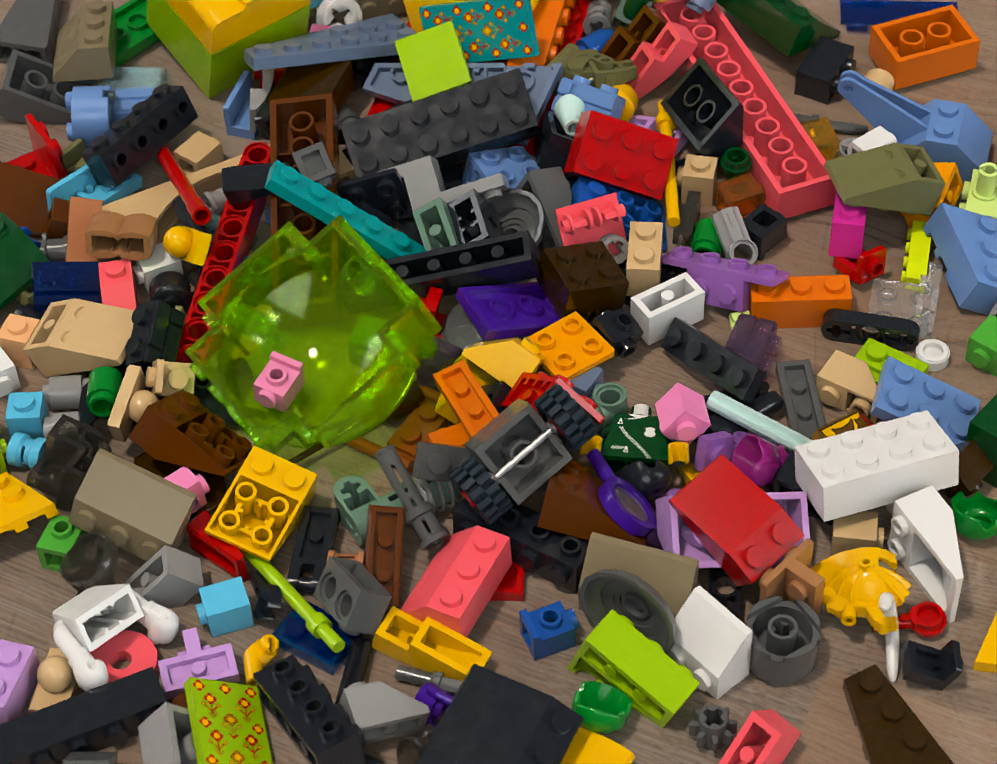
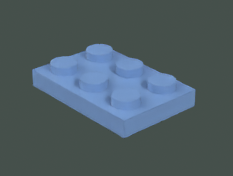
M889 356L882 365L870 414L883 421H890L927 410L951 441L957 445L966 441L969 422L978 414L981 400Z

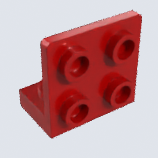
M31 113L25 115L33 151L6 163L60 180L64 179L68 174L59 159L63 153L58 141L55 138L50 139L47 128L42 121L37 122Z
M540 371L538 374L523 372L500 405L506 409L519 398L530 403L537 412L533 402L557 383L578 402V405L586 412L585 414L591 418L592 423L601 424L605 418L596 410L598 406L594 401L584 395L577 394L573 390L574 384L569 379L560 374L549 376Z

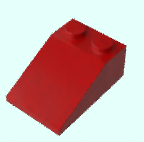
M723 454L713 460L668 500L670 505L736 586L754 583L805 536L784 509Z

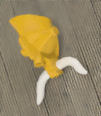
M862 547L837 553L817 563L811 569L825 578L822 605L827 608V613H832L837 618H841V622L845 626L855 625L857 617L867 618L870 626H873L875 631H878L880 635H885L886 668L890 681L895 682L899 669L900 655L897 607L905 602V598L910 594L908 590L911 588V583L897 573L898 566L895 554L882 548ZM879 559L887 563L893 570L891 571L879 566Z

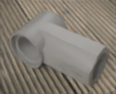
M731 206L712 214L710 218L724 251L725 259L735 258L733 252L742 250L748 255V264H754L758 257V248L750 239L738 206Z

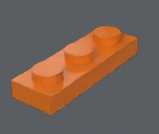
M464 360L432 374L435 384L470 439L499 415Z

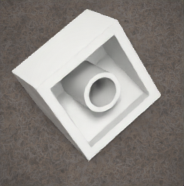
M700 585L697 586L675 617L676 639L667 656L677 664L687 667L694 678L700 682L698 688L701 691H707L718 700L749 675L753 631Z

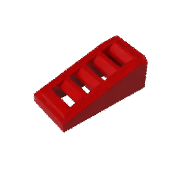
M202 511L187 525L191 549L234 578L241 576L244 582L248 578L244 555L237 547L205 533V528L212 516L207 511Z

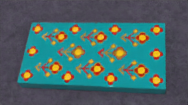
M468 0L419 7L423 31L452 20L467 63L535 57L540 54L530 0Z

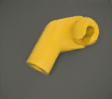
M263 635L262 638L255 641L245 651L243 662L246 685L256 686L253 674L262 670L277 654L279 640L274 635Z

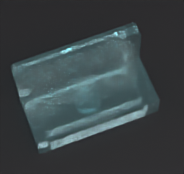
M114 67L113 78L102 79V86H112L114 93H108L109 100H115V93L118 88H144L161 85L162 81H167V69L162 67Z

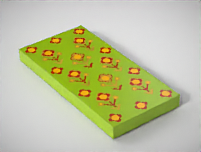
M189 677L184 683L197 764H273L257 687Z

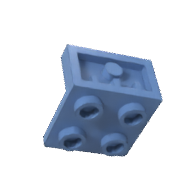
M523 146L472 152L468 154L462 184L502 173L508 178L510 190H514L528 171L538 170L540 167L537 166V163Z

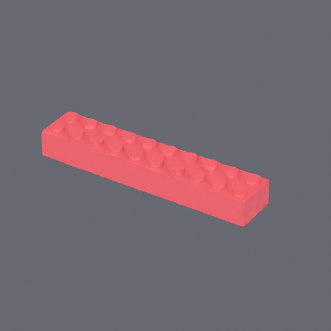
M666 0L653 4V8L660 11L668 21L686 26L699 44L688 59L677 69L680 75L683 77L694 63L702 57L744 106L743 144L740 148L745 149L752 159L748 178L764 203L774 211L781 213L785 218L834 205L836 188L824 168L825 158L715 2L709 13L703 10L701 15L686 6L688 0Z

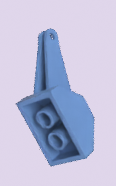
M846 70L840 75L837 86L838 92L874 128L882 126L896 137L897 143L924 147L932 162L956 163L963 184L964 181L971 182L973 169L979 170V166L982 163L988 162L993 131L966 104L934 99L922 106L869 80L856 71Z

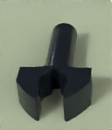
M254 570L249 574L250 583L258 599L253 615L256 620L274 622L276 617L272 608L281 609L282 593L280 587L267 584L258 570Z

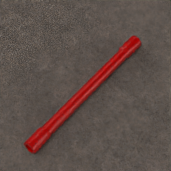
M166 144L153 156L157 158L186 205L187 212L194 223L205 225L211 220V211L204 200L199 197L169 150V145Z

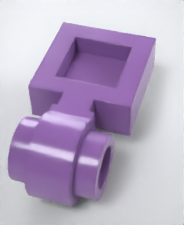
M726 431L698 436L694 469L701 472L721 454L731 462L733 451L744 436L751 433L736 431L731 435Z

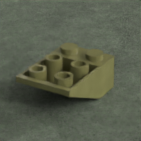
M892 143L827 160L824 164V168L843 203L851 207L864 206L876 208L880 211H901L909 215H931L946 184L922 146Z

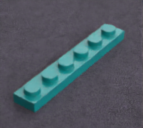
M277 159L270 167L264 186L265 189L383 258L391 259L425 252L424 246L410 239L403 232L393 229L380 221L376 216L370 215L354 206L350 201L332 193L320 183L314 182L300 174L293 167L287 166Z

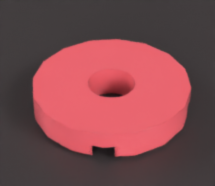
M123 630L92 652H89L95 659L104 661L109 675L108 683L152 666L156 675L159 671L158 652L152 640L140 632ZM119 660L131 661L130 665L124 669L118 670L113 668V665Z

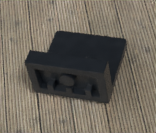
M396 168L336 184V190L341 198L350 201L354 206L363 201L392 217V222L413 216L406 184L403 183Z

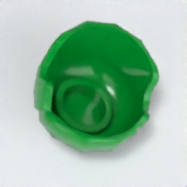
M961 491L957 492L951 499L950 506L953 510L956 531L963 538L975 541L996 537L997 500L985 497L979 491L970 498H965Z
M584 681L573 697L571 709L584 717L580 725L585 729L595 733L610 734L621 729L625 724L632 707V700L625 692L612 685L597 681Z

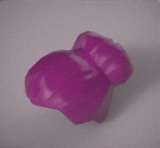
M748 434L742 438L733 451L731 463L758 487L762 488L767 484L773 485L774 477L789 456V453L786 451V447L781 444L774 445L757 435Z

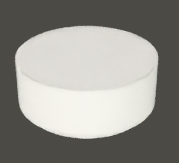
M926 339L921 341L916 347L915 358L930 364L929 371H940L948 365L950 349L944 342L937 339Z

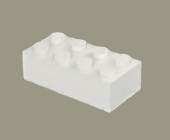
M927 410L794 446L795 480L802 491H807V498L824 522L895 503L896 500L931 485L938 491L958 485L959 450Z

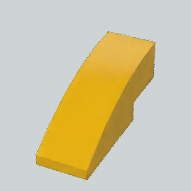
M392 606L375 632L371 646L375 650L414 668L431 673L439 671L444 673V677L460 681L464 680L473 664L485 667L492 655V651L436 620L427 616L425 621L422 622L395 606Z

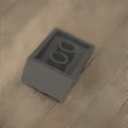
M13 49L0 79V116L19 123H26L25 115L31 113L37 122L42 121L44 124L70 123L71 110H66L65 93L72 92L75 86H97L98 81L82 80L53 83L54 64Z

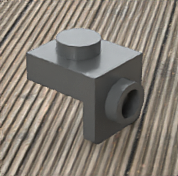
M322 141L292 153L300 174L314 182L320 183L326 189L333 185L332 181L337 179V172L330 162Z

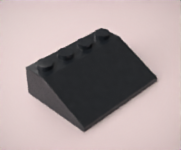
M473 664L416 764H560L584 717L551 695Z

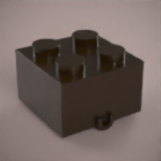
M603 241L543 249L540 260L541 277L536 278L560 319L576 311L581 317L587 318L590 322H593L596 316L606 310L611 309L615 311L623 308L630 284Z

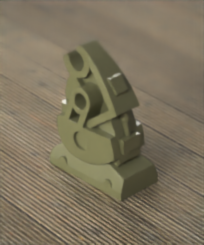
M572 43L567 44L546 65L551 66V63H562L564 66V71L552 95L557 94L563 77L573 80L574 75L587 78L592 81L590 86L600 89L601 84L612 87L638 78L637 66L633 65L632 60L615 61L607 55L598 53V50H580L577 45Z

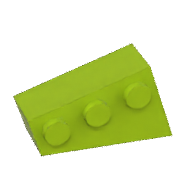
M613 609L587 636L567 667L568 670L575 674L581 669L597 679V682L612 685L625 692L632 700L631 709L662 728L665 727L700 684L687 667L673 661L664 653L663 648L657 642L648 640L635 629L631 620L623 615H619Z

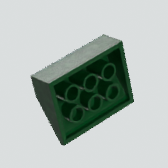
M716 0V3L787 57L814 47L821 36L834 39L839 37L841 33L799 0Z

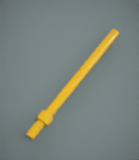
M662 99L658 102L656 128L660 133L673 137L672 131L675 128V122L660 104L663 101ZM675 157L673 158L665 185L667 223L671 227H676L680 224Z

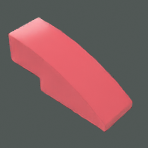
M668 21L652 44L643 41L630 60L633 61V65L637 66L638 78L630 80L626 84L635 90L638 100L670 77L699 45L688 28Z

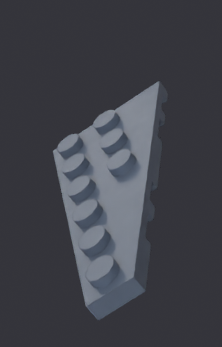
M401 63L374 64L362 88L365 94L397 105L412 99ZM467 63L473 82L520 67L538 123L564 71L562 63H551V66H536L535 63H524L523 66H505L504 63ZM530 139L517 144L527 147Z

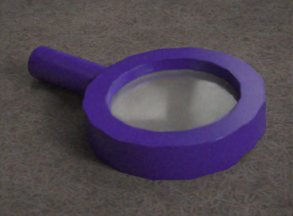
M598 449L591 450L586 457L603 482L598 489V497L602 506L621 528L634 536L647 537L657 527L656 513L652 506L630 483L616 477Z

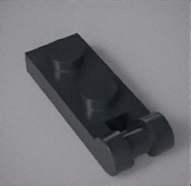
M308 505L304 507L287 575V581L298 593L300 591L311 592V595L314 596V591L327 563L328 551L334 548L340 523V511L338 508ZM303 571L314 572L312 578L302 577Z

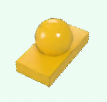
M175 226L166 231L163 237V246L169 255L203 266L212 236L187 226Z

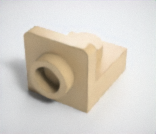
M156 359L152 362V367H147L145 385L146 387H151V392L156 396L167 397L182 389L194 395L195 364Z

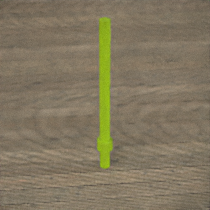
M239 549L270 584L280 587L282 597L306 622L307 630L315 638L322 639L334 653L343 650L345 647L344 640L332 629V622L322 612H316L270 562Z

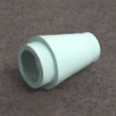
M567 94L558 99L554 107V113L565 133L569 136H574L580 114L585 112V105L577 96Z

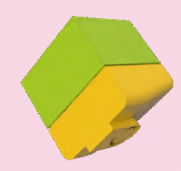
M147 0V24L206 97L210 99L235 86L244 70L251 71V77L254 75V70L244 61V49L254 47L257 44H267L307 34L310 12L309 4H311V0Z

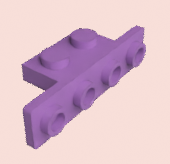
M686 246L674 247L673 251L662 255L661 259L663 264L687 269V273L705 291L704 304L738 312H744L749 309L750 283L774 287L788 280L789 273L777 270V266L772 264H748L747 259L720 258V254L715 252L696 253L692 252V248Z

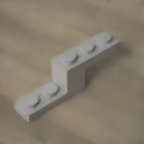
M430 155L392 167L397 169L403 183L406 184L413 211L439 197L447 204H450L472 189H475L487 201L501 198L503 196L502 192L510 190L508 178L502 173L446 190L438 160Z

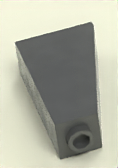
M15 0L0 24V63L6 64L12 50L15 49L53 64L63 0Z

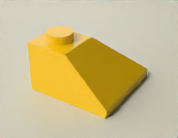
M516 337L478 342L465 348L461 354L498 381H504L511 388L523 372L536 374L545 356L539 353L541 347L527 337H524L523 340Z

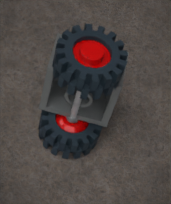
M557 383L533 402L537 412L530 403L519 398L516 399L464 444L474 458L468 457L448 475L464 499L490 525L513 506L511 501L517 505L522 503L573 459L556 435L561 441H564L566 446L576 452L598 433L596 426L592 423L591 418L585 414L584 409Z

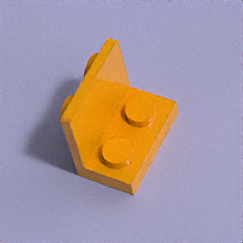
M576 311L527 337L541 347L539 353L545 356L537 371L545 369L551 376L560 374L569 380L576 378L615 355V349Z

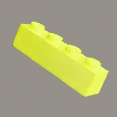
M913 220L912 228H908L906 240H910V242H906L904 253L908 254V256H904L903 268L906 271L902 270L900 282L904 283L905 292L924 294L932 236H926L923 230L924 225L927 223L924 221Z

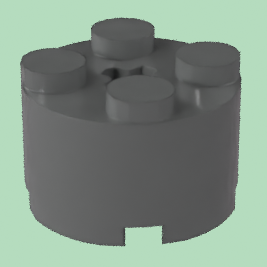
M783 596L769 597L756 603L750 609L745 623L753 631L750 670L756 676L765 680L767 685L775 688L802 680L813 671L817 665L821 635L820 620L816 612L803 601L795 599V602L782 600Z

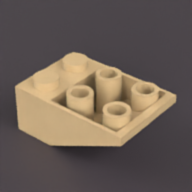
M76 298L52 302L23 351L45 377L92 371L102 366H119L127 357L125 345L131 338L134 325L131 318L134 310Z

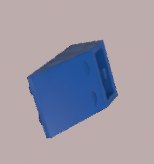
M579 176L571 188L572 204L616 192L618 203L623 204L626 210V216L622 217L627 242L629 243L630 221L663 222V253L667 251L664 205Z

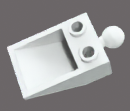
M933 485L900 498L895 503L886 505L888 512L893 515L887 546L888 550L895 554L896 560L902 563L929 600L942 608L946 614L947 623L950 624L955 621L963 582V571L953 510Z

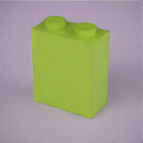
M452 20L394 41L413 102L473 83L461 42Z

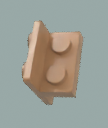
M806 538L798 547L793 546L775 569L770 568L763 574L759 582L761 587L759 601L773 596H783L782 600L795 602V599H798L808 604L816 612L820 620L825 578L811 569L813 541Z

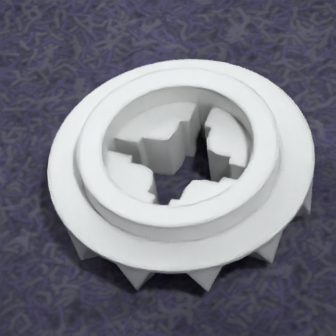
M323 0L317 8L315 20L320 25H343L338 21H331L334 19L331 9L334 8L339 13L345 11L346 13L343 15L344 22L350 24L362 21V11L355 0Z

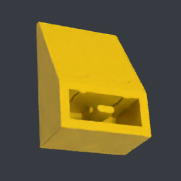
M254 445L205 528V533L270 562L300 522L305 505L309 506L313 499L318 474Z

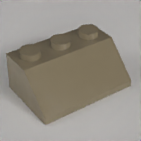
M95 0L90 3H84L59 31L52 76L53 83L113 78L118 38L113 1Z
M100 448L74 498L68 523L148 561L164 545L179 549L186 534L197 494Z
M592 532L578 587L579 610L583 611L579 590L584 579L600 570L620 569L638 576L655 588L667 602L675 618L692 591L698 586L699 560Z

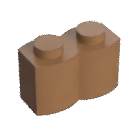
M110 211L95 213L85 232L86 254L104 259L116 256L134 261L149 259L158 240L157 218L141 213L127 216Z

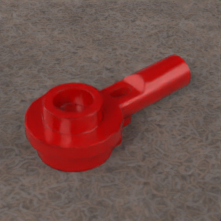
M930 601L912 606L910 613L897 615L899 630L912 629L917 635L932 638L940 635L945 630L947 624L945 612L938 604Z

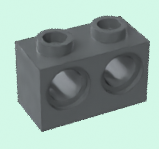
M329 556L313 594L324 606L323 610L338 622L339 628L353 636H358L360 633L375 635L392 598L390 593L360 561Z

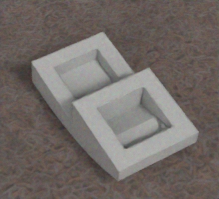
M275 68L263 70L262 89L250 88V132H256L259 129L254 123V117L262 104H267V99L275 88Z

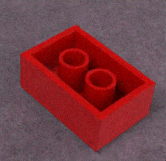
M593 110L581 112L563 173L578 178L582 176L595 180L601 184L626 191L647 200H661L679 139Z

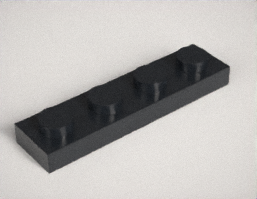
M676 317L660 346L738 398L752 403L767 374L766 371L686 321Z

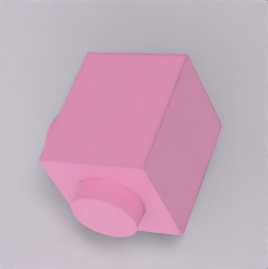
M678 382L655 403L660 424L659 428L662 434L670 440L686 442L690 445L711 426L704 396Z

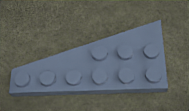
M391 13L346 25H335L329 29L272 43L257 44L254 47L244 49V61L255 71L398 55L394 41L413 35L416 32Z

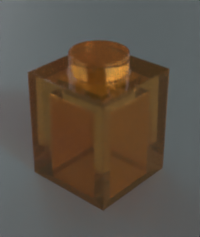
M750 172L715 184L714 206L718 211L731 206H738L742 218H745L766 200L763 185L757 183Z

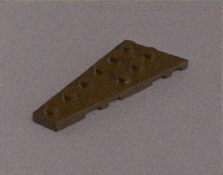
M876 664L844 679L843 691L854 724L858 727L863 743L862 749L869 764H954Z

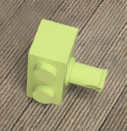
M986 162L979 166V170L973 169L971 182L964 181L961 199L967 200V202H960L959 208L997 219L996 164Z

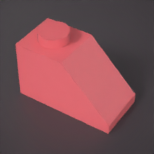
M773 709L752 711L719 764H782L801 735V732Z

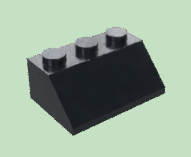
M700 57L660 104L694 147L705 156L717 157L718 165L721 166L720 160L725 151L733 147H740L743 144L744 106L710 65Z

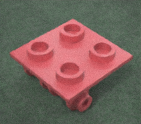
M616 192L555 209L563 246L597 242L609 233L617 234L626 239L622 217L626 216V210L623 204L618 203ZM616 241V244H608L607 248H609L610 254H618L619 250L616 247L619 243L618 241Z

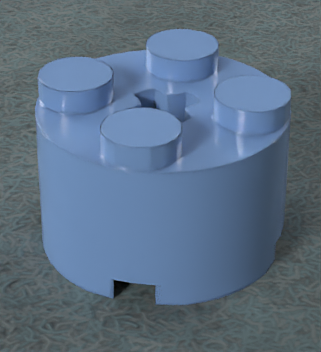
M111 85L75 86L72 92L65 93L66 110H71V122L67 123L66 127L68 141L74 142L80 138L85 142L86 147H90V142L93 139L104 135L111 129V125L115 122L113 114L115 100H109L108 93H114Z

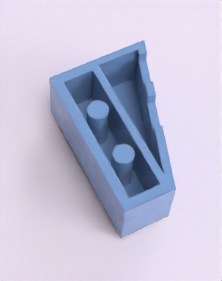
M941 202L924 225L923 230L926 236H932L936 245L934 254L937 259H942L946 266L947 272L945 277L959 307L988 316L997 302V219Z

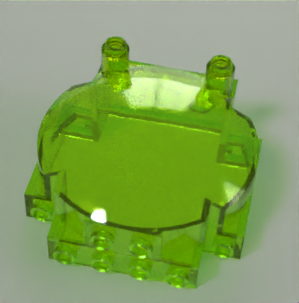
M338 215L310 241L290 221L287 222L197 303L206 312L201 318L211 329L190 346L185 353L193 361L189 366L190 369L202 382L206 378L209 379L212 385L208 390L221 404L223 403L232 418L247 431L246 434L259 448L266 445L276 454L285 445L300 449H308L319 442L326 449L351 442L375 429L397 409L409 392L417 375L415 370L422 365L418 359L426 360L435 355L438 343L434 336L443 328L413 290L341 215ZM273 351L302 362L304 368L305 384L285 413L274 408L269 409L262 406L258 401H255L253 384L270 361V354Z

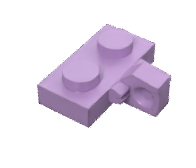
M196 627L182 631L186 647L185 651L177 652L178 656L158 661L167 700L185 692L184 683L189 677L230 683L240 682L231 643L212 648L210 645L201 646Z

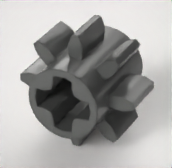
M710 702L702 710L694 709V721L689 722V735L697 736L696 747L698 749L703 747L716 753L724 745L730 747L733 740L732 734L737 733V720H729V707L722 708Z

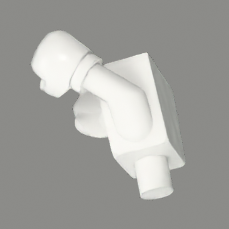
M130 584L90 587L52 613L56 622L53 626L54 641L68 659V665L73 669L77 684L86 692L107 684L109 680L107 666L104 661L95 659L89 652H92L137 620L148 629L147 637L152 640L154 645L159 643L169 644L174 640L179 629V617L172 610L155 603L153 600L148 602L132 590Z

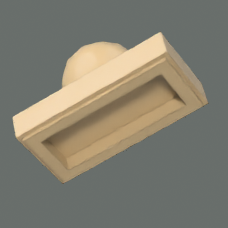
M129 364L107 422L114 440L126 442L133 421L138 423L147 406L159 401L154 393L145 390V375L139 366Z
M50 648L47 658L37 668L38 684L29 707V712L32 713L74 697L77 694L79 685L74 677L73 669L68 665V659L59 648Z

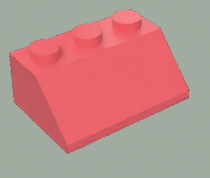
M478 525L451 534L441 545L401 610L422 622L428 616L459 634L468 637L512 565L510 537Z

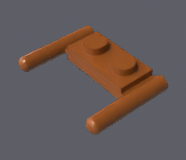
M400 375L395 379V382L399 381L400 379L407 380L409 378ZM421 383L418 384L424 393L425 400L419 403L420 406L411 412L387 441V446L394 444L396 452L409 473L414 467L418 441L429 442V433L447 427L451 422L435 412L441 392ZM354 433L349 434L346 438V444L349 447L375 458L374 454L384 448Z

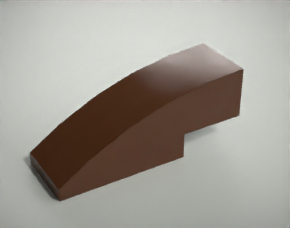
M644 4L628 28L619 25L600 53L613 58L615 61L630 60L643 41L651 44L654 42L667 24V18L660 11Z

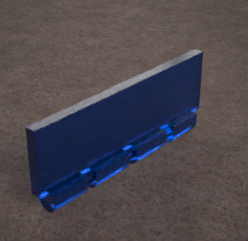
M840 0V24H846V31L867 32L868 25H877L953 5L958 11L957 2Z

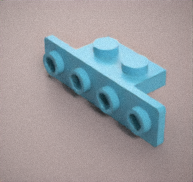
M86 164L46 190L48 213L54 197L68 201L70 196L103 200L102 206L125 198L143 187L142 176L133 172L118 186L98 185Z

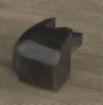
M63 414L48 432L44 454L27 474L26 485L57 498L56 508L70 512L74 498L98 450L102 448L112 453L111 447L104 440L105 434L90 425Z

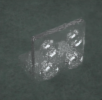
M930 262L928 276L921 275L920 284L878 278L873 279L868 313L912 320L920 327L919 337L932 339L943 264ZM865 327L867 330L878 331L873 327Z

